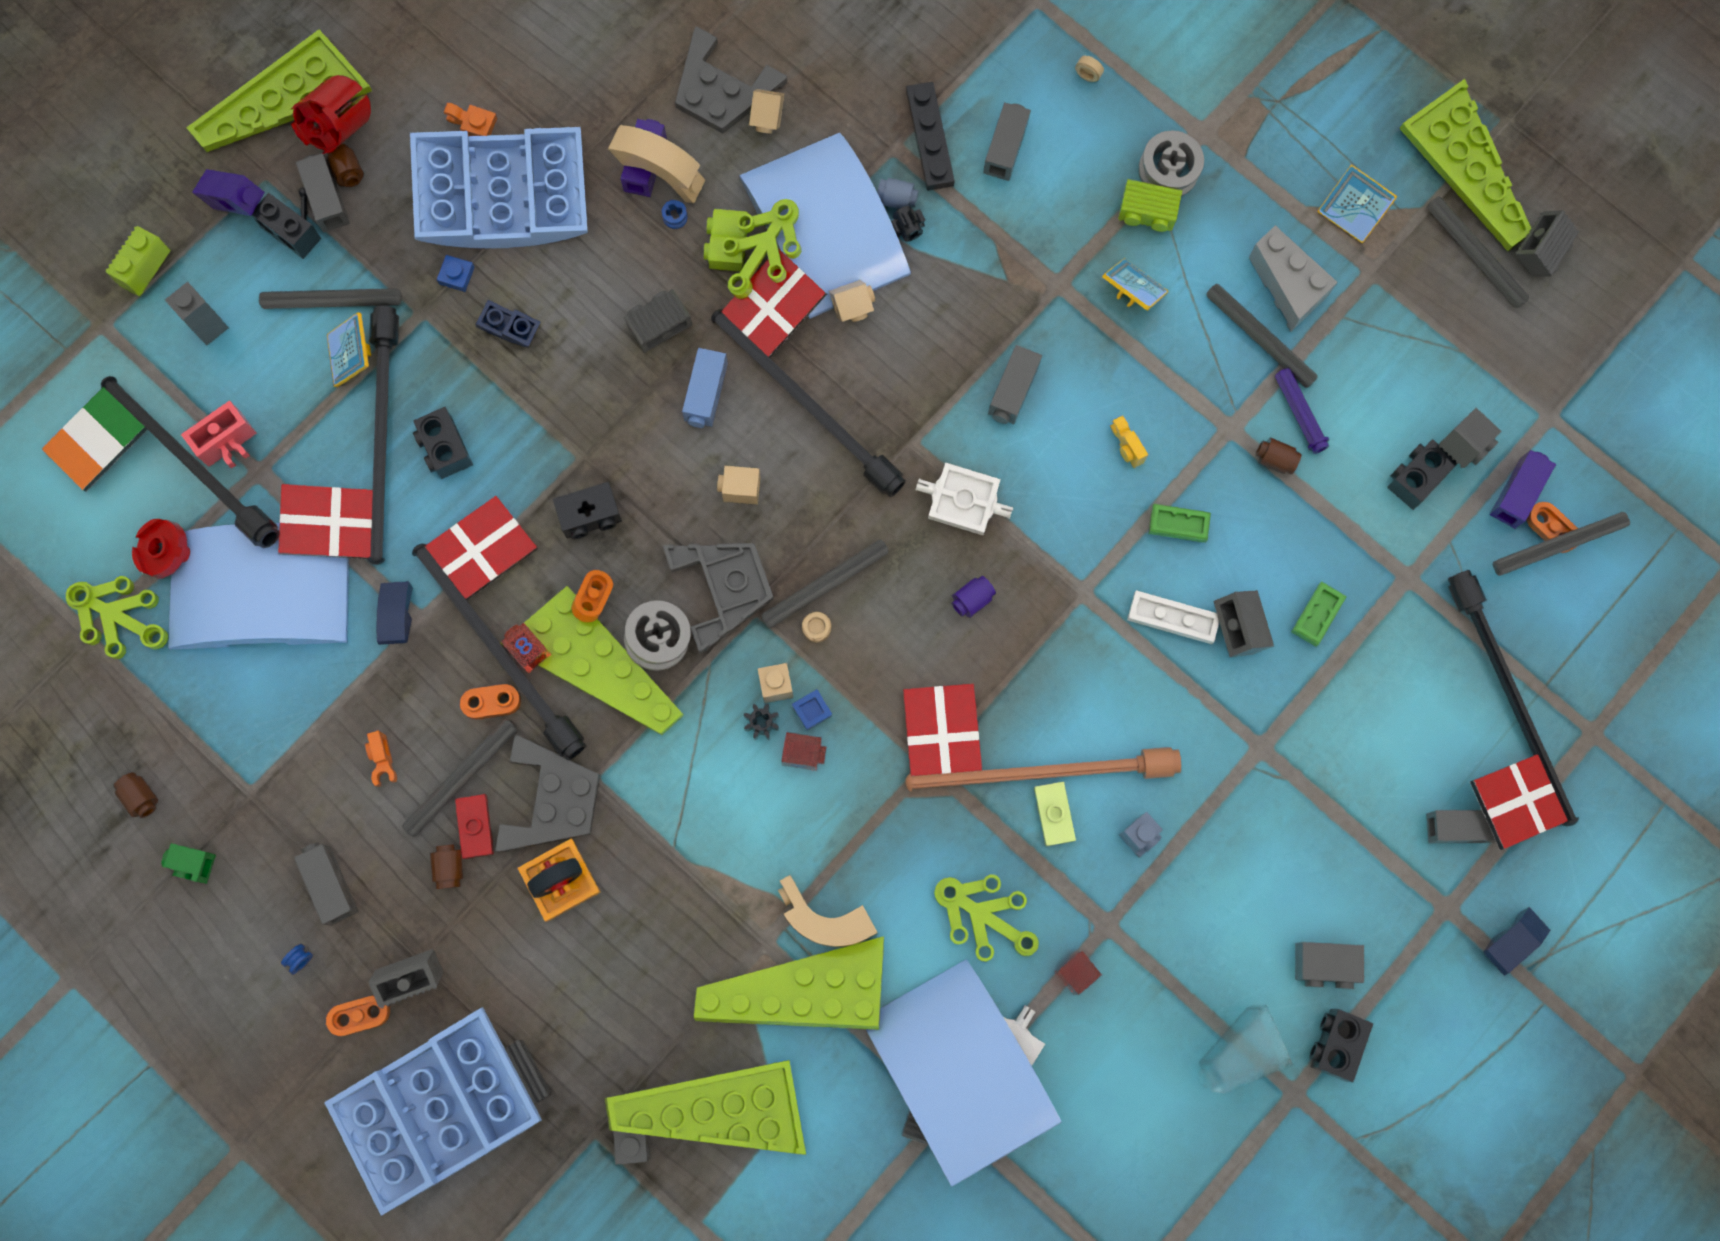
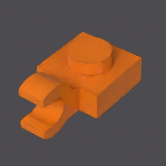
M447 103L444 114L447 115L446 121L461 125L460 131H467L468 136L491 135L497 120L496 113L473 105H469L466 112L455 104Z
M379 730L368 733L369 743L365 744L369 760H373L376 763V768L371 775L372 783L376 787H380V776L383 773H388L391 782H397V774L392 768L393 761L386 735Z

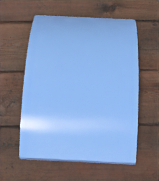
M581 127L524 129V134L468 136L467 131L410 133L415 240L464 248H513L548 244L588 233Z
M840 132L739 175L757 214L771 211L773 205L782 199L794 201L799 208V217L794 224V229L802 252L800 256L791 260L827 293L825 298L808 315L809 319L834 308L829 294L830 290L861 280L866 283V286L870 285L872 290L875 291L911 275L906 257L882 201L857 155ZM789 209L783 210L780 215H786ZM782 229L776 240L778 248L784 253L783 244L786 240ZM790 246L788 252L795 251L797 246Z
M235 524L184 531L187 538V546L190 548V556L186 562H183L171 574L168 649L222 648L235 644L286 643L288 645L347 643L349 558L278 554L279 538L272 546L261 548L260 546H255L235 527Z
M967 959L880 1008L879 1030L865 1029L951 1187L1062 1123L1018 1041Z
M483 1007L428 1039V1042L385 1068L375 1071L324 1102L381 1216L542 1121Z

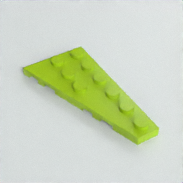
M319 29L186 128L203 149L209 152L293 121L294 109L291 110V108L332 76H347L357 81L363 88L351 99L370 93L372 89Z
M1463 79L1405 121L1399 129L1502 246L1509 251L1527 238V234L1530 233L1529 231L1532 228L1520 202L1516 201L1512 193V183L1509 177L1504 175L1500 166L1502 164L1500 156L1486 125L1481 123L1477 114V104L1475 100H1471L1467 91L1469 86L1466 80Z
M568 586L500 643L503 647L519 654L526 660L535 663L551 674L592 695L660 735H663L684 716L648 674L629 657L626 650L598 619L593 622H583L573 615L571 606L576 595ZM522 637L527 639V643L532 644V649L527 654H521L520 649L515 646L516 641ZM520 640L518 645L523 646L525 641ZM525 646L523 651L527 652L530 647Z
M884 936L697 987L694 1020L701 1022L879 1030Z
M790 1060L605 1098L610 1131L806 1155Z

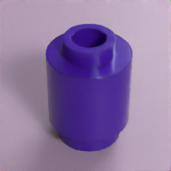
M980 576L978 579L973 578L952 595L954 601L951 604L960 616L966 615L971 618L992 601L996 591L984 576Z

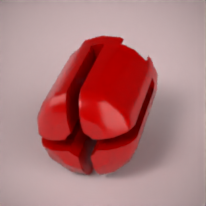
M332 76L291 108V110L294 109V122L291 126L297 137L306 146L312 144L318 149L325 150L322 154L332 153L369 121L371 102L368 95L365 94L359 97L353 103L351 101L346 103L363 88L357 81L347 76Z

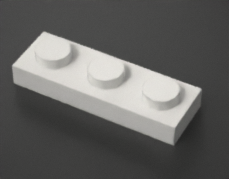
M1137 590L1134 592L1127 618L1131 622L1208 644L1214 643L1219 625L1217 613Z

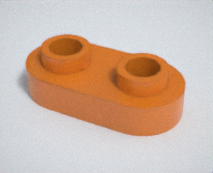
M1549 502L1535 504L1526 519L1529 527L1544 541L1578 529ZM1537 515H1541L1544 518V523L1538 521ZM1571 548V549H1569V550L1563 551V552H1561V553L1570 552V551L1573 550L1574 548Z
M592 570L586 574L571 606L573 615L580 621L593 622L600 616L613 588V581L607 573L600 570Z
M508 684L473 688L466 691L460 699L462 712L467 717L475 720L511 715L521 705L520 693ZM503 694H508V702L500 703V697ZM478 698L480 701L479 705L471 708V700Z
M374 996L343 1003L333 1007L328 1012L326 1025L328 1030L336 1036H348L376 1028L388 1020L390 1006L385 1005L383 1009L378 1007L380 1010L379 1015L374 1018L370 1013L373 1006L378 1007ZM344 1014L349 1017V1023L346 1026H343L340 1022Z

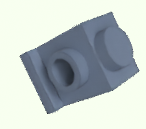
M1145 812L1119 836L1140 858L1160 841L1162 837L1159 833L1163 829L1148 812Z

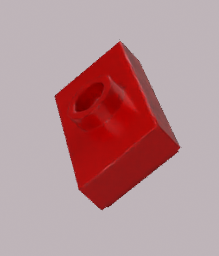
M482 794L455 799L462 859L494 855L487 795Z

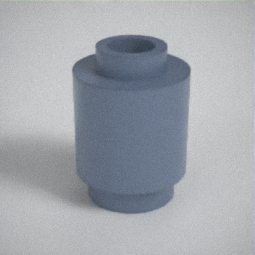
M888 178V180H880L877 193L883 206L900 209L905 206L915 207L919 190L914 189V183Z

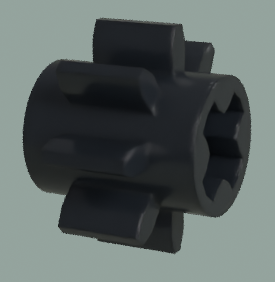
M905 206L894 212V220L891 223L898 238L902 236L904 241L908 242L917 239L923 234L922 228L925 227L924 222L926 220L920 209L914 212L911 206Z
M753 704L754 711L751 714L744 713V718L750 721V724H747L744 730H753L754 740H757L759 735H765L766 739L770 740L769 732L772 729L779 731V726L773 723V720L777 719L779 714L778 712L770 714L769 704H766L764 709H758L757 705ZM758 716L768 719L765 728H761L759 724L754 726L757 723Z

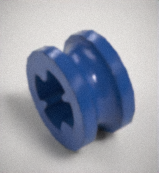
M670 200L664 204L662 217L665 225L672 229L683 227L688 219L685 205L677 200ZM676 210L679 218L673 219L670 211Z
M303 944L295 946L281 961L284 967H290L289 972L292 975L300 971L313 957L311 952L304 951L305 946Z

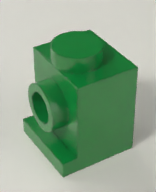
M171 843L169 849L163 854L161 865L162 867L173 869L172 876L207 884L216 854Z

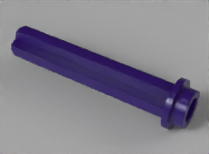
M1289 368L1279 371L1275 375V379L1309 444L1307 446L1308 450H1312L1313 454L1326 450L1329 447L1328 441L1330 439L1324 436L1292 371Z

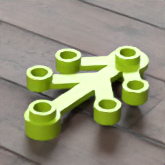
M790 199L779 200L773 205L771 211L751 216L748 213L741 214L737 218V226L743 233H750L755 227L770 224L766 232L739 240L727 237L722 241L721 248L729 257H734L739 252L755 248L740 273L732 275L728 281V289L734 297L743 299L751 294L753 285L750 278L766 253L770 264L767 270L770 279L773 282L779 283L786 278V270L781 263L776 240L782 229L786 240L783 244L784 253L791 259L800 256L802 248L797 241L794 224L799 217V208L794 201ZM789 209L786 215H780L783 210ZM745 220H750V224L748 226H742V223ZM729 244H735L732 250H727ZM790 246H797L795 251L788 252ZM776 269H781V273L778 276H773V272ZM743 280L741 286L734 287L737 281Z
M119 576L114 581L97 586H92L82 581L76 582L68 587L66 602L72 609L78 611L81 625L80 639L88 645H96L102 638L101 632L93 626L91 609L100 613L106 640L105 653L113 659H121L126 654V646L119 641L116 623L139 635L142 644L150 649L157 650L166 645L168 634L164 628L156 624L146 626L123 613L124 611L142 606L146 609L156 607L159 602L158 595L151 590H143L139 595L110 603L99 600L98 598L115 592L121 595H129L134 590V583L131 579ZM127 581V587L120 590V584ZM86 592L85 599L79 601L80 594ZM148 595H151V596H152L151 602L148 603V604H145V603H144L145 597L148 596ZM94 631V638L87 640L88 633ZM160 634V640L153 643V636ZM115 645H119V651L116 654H112V648Z
M991 874L983 880L964 884L955 878H944L936 885L934 895L936 901L941 906L947 908L951 926L949 936L954 944L961 945L968 939V931L961 923L960 907L970 914L977 945L975 955L978 960L986 962L994 956V949L988 942L985 924L1012 941L1014 949L1019 955L1030 956L1037 951L1039 941L1034 933L1029 931L1020 932L992 914V912L1011 908L1013 910L1024 908L1027 903L1024 893L1015 891L1008 897L976 903L966 896L982 891L987 893L997 892L1001 887V880L998 876ZM993 878L996 880L997 887L994 890L987 888V879ZM952 887L955 890V896L947 898L944 895L945 888ZM1014 895H1019L1022 898L1023 903L1021 906L1017 907L1012 904V897ZM960 929L964 932L965 937L962 941L954 939L953 933L955 930ZM1023 938L1031 939L1032 947L1030 949L1022 947L1021 941ZM982 946L989 948L990 955L988 958H982L979 955V949Z

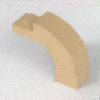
M620 125L608 148L622 165L642 168L656 174L670 184L685 202L695 203L705 182V179L698 172L700 164L674 143L649 131Z
M791 875L780 880L783 887L778 892L786 906L792 903L794 907L784 913V916L790 925L806 939L823 946L846 947L863 942L878 933L863 905L841 917H823L813 912L807 906Z

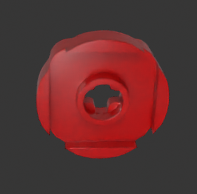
M152 519L146 522L137 532L136 538H139L137 548L132 547V559L140 572L163 579L173 574L183 562L189 559L190 548L187 546L186 534L178 523L170 520ZM159 543H162V549L160 553H157L160 549Z

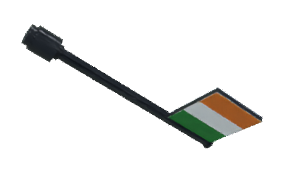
M113 376L105 377L102 380L101 389L42 448L83 491L87 492L149 430L236 515L235 527L255 546L268 548L279 538L280 532L277 524L256 505L245 507L118 385L117 379Z

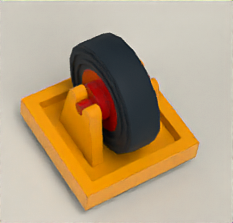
M572 838L518 867L545 922L556 918L601 893Z

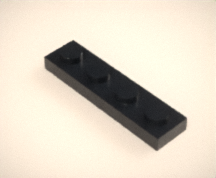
M927 82L906 86V95L927 191L952 187L955 180L934 83Z

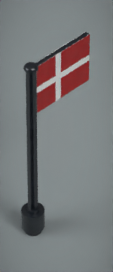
M779 249L781 263L786 270V278L779 283L773 282L767 273L770 266L768 259L750 279L753 285L751 294L743 299L734 297L724 309H718L712 314L711 321L712 323L716 322L864 464L865 472L863 476L883 495L887 494L889 497H893L906 483V480L902 477L903 473L884 455L879 457L876 455L872 456L770 358L827 295ZM776 269L773 272V276H778L781 273V269Z
M376 306L373 308V313L370 314L369 342L375 345L377 349L372 490L281 484L278 554L367 559L369 563L374 565L382 564L385 561L382 555L389 350L393 346L398 345L399 316L396 314L397 310L393 307Z
M494 496L427 545L424 543L416 545L412 555L420 559L546 722V729L543 734L560 756L571 760L586 748V744L583 742V735L568 716L560 717L553 713L467 602L468 599L538 550L537 546L499 498Z
M1466 570L1449 577L1450 585L1448 589L1459 612L1465 610L1467 615L1470 614L1533 753V756L1470 781L1499 850L1508 848L1560 824L1563 826L1575 825L1579 821V817H1576L1482 611L1484 609L1482 603L1486 602L1487 599L1476 575H1472L1470 570Z

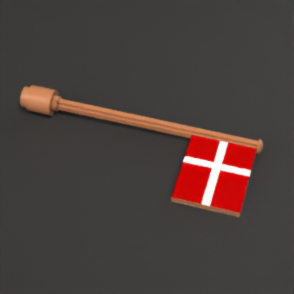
M974 684L903 689L910 774L906 777L905 785L910 792H912V789L1132 771H1137L1138 774L1142 773L1144 779L1173 777L1174 774L1181 773L1180 752L1178 749L1172 750L1171 747L1142 749L1141 755L1133 759L982 771Z

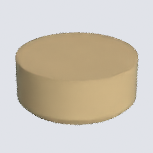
M1081 56L1075 66L1077 74L1089 82H1097L1104 72L1102 64L1090 56Z
M821 612L808 614L802 622V632L805 638L815 643L826 640L831 633L830 619Z

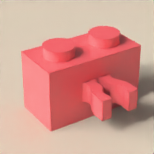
M229 400L183 432L181 436L195 455L208 467L223 458L232 469L236 464L232 461L231 451L239 452L245 459L250 455L241 444L257 433L242 412Z

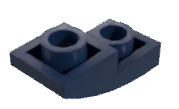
M487 300L475 327L511 343L529 348L541 322L515 309L510 311Z
M409 581L381 583L376 621L377 643L379 645L408 642L412 622L408 610L413 590Z

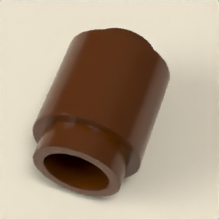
M341 144L332 153H327L328 164L340 186L354 187L360 183L364 177V172L354 151L348 145Z
M1272 437L1267 442L1262 440L1256 451V456L1259 457V464L1282 474L1286 472L1293 474L1302 456L1301 453L1296 451L1295 447Z
M131 772L122 776L114 783L115 795L131 817L145 818L156 810L155 805L158 803V798L142 776H137L135 772Z
M454 844L436 846V852L430 853L432 882H435L436 889L461 887L460 879H463L461 850H455Z

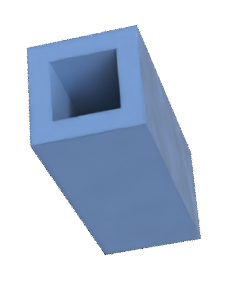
M702 348L697 350L682 410L684 421H687L693 427L704 428L705 425L713 426L728 365L726 353Z

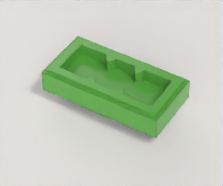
M1153 504L1148 534L1206 543L1211 513Z
M1321 581L1291 632L1317 647L1347 596Z

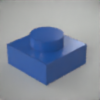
M446 255L437 277V282L439 285L466 292L475 266L472 262Z
M817 689L792 703L793 709L807 731L832 717L830 709Z

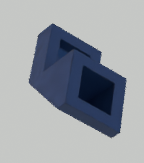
M1528 907L1520 912L1511 927L1492 938L1483 953L1505 976L1541 946L1551 930Z

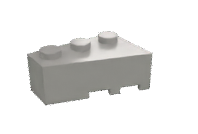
M1276 225L1256 243L1249 256L1264 286L1268 287L1273 295L1277 309H1280L1286 318L1290 332L1329 296L1338 283Z

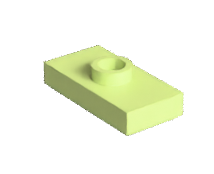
M1064 782L1034 787L1045 847L1076 841Z

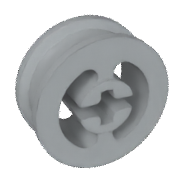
M1164 131L1155 135L1147 143L1139 162L1141 181L1182 190L1181 196L1187 194L1195 186L1204 167L1202 148L1194 138L1180 131ZM1163 152L1157 165L1158 169H1156L1153 156ZM1187 162L1189 167V173L1183 177H1179L1185 166V163Z
M649 601L639 605L629 615L625 625L624 646L627 654L637 665L648 670L659 671L675 666L682 660L688 649L691 635L689 621L677 606L669 602ZM669 623L678 634V642L673 647H668L671 637V630L668 631ZM642 624H646L643 641H646V649L641 646L636 637V630ZM657 632V635L662 636V639H658L657 636L652 635V633Z

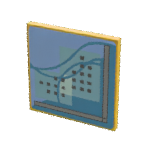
M1351 164L1317 212L1363 244L1398 196Z
M1125 258L1102 276V278L1120 290L1117 294V299H1120L1124 294L1131 298L1127 304L1128 307L1136 302L1148 311L1169 292Z
M357 312L327 334L334 387L341 386L369 367L368 356H372L371 348L365 342L362 314Z

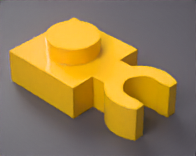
M1122 415L1114 419L1110 428L1120 440V453L1127 463L1130 462L1133 468H1136L1145 462L1149 454L1134 430H1130L1124 416Z

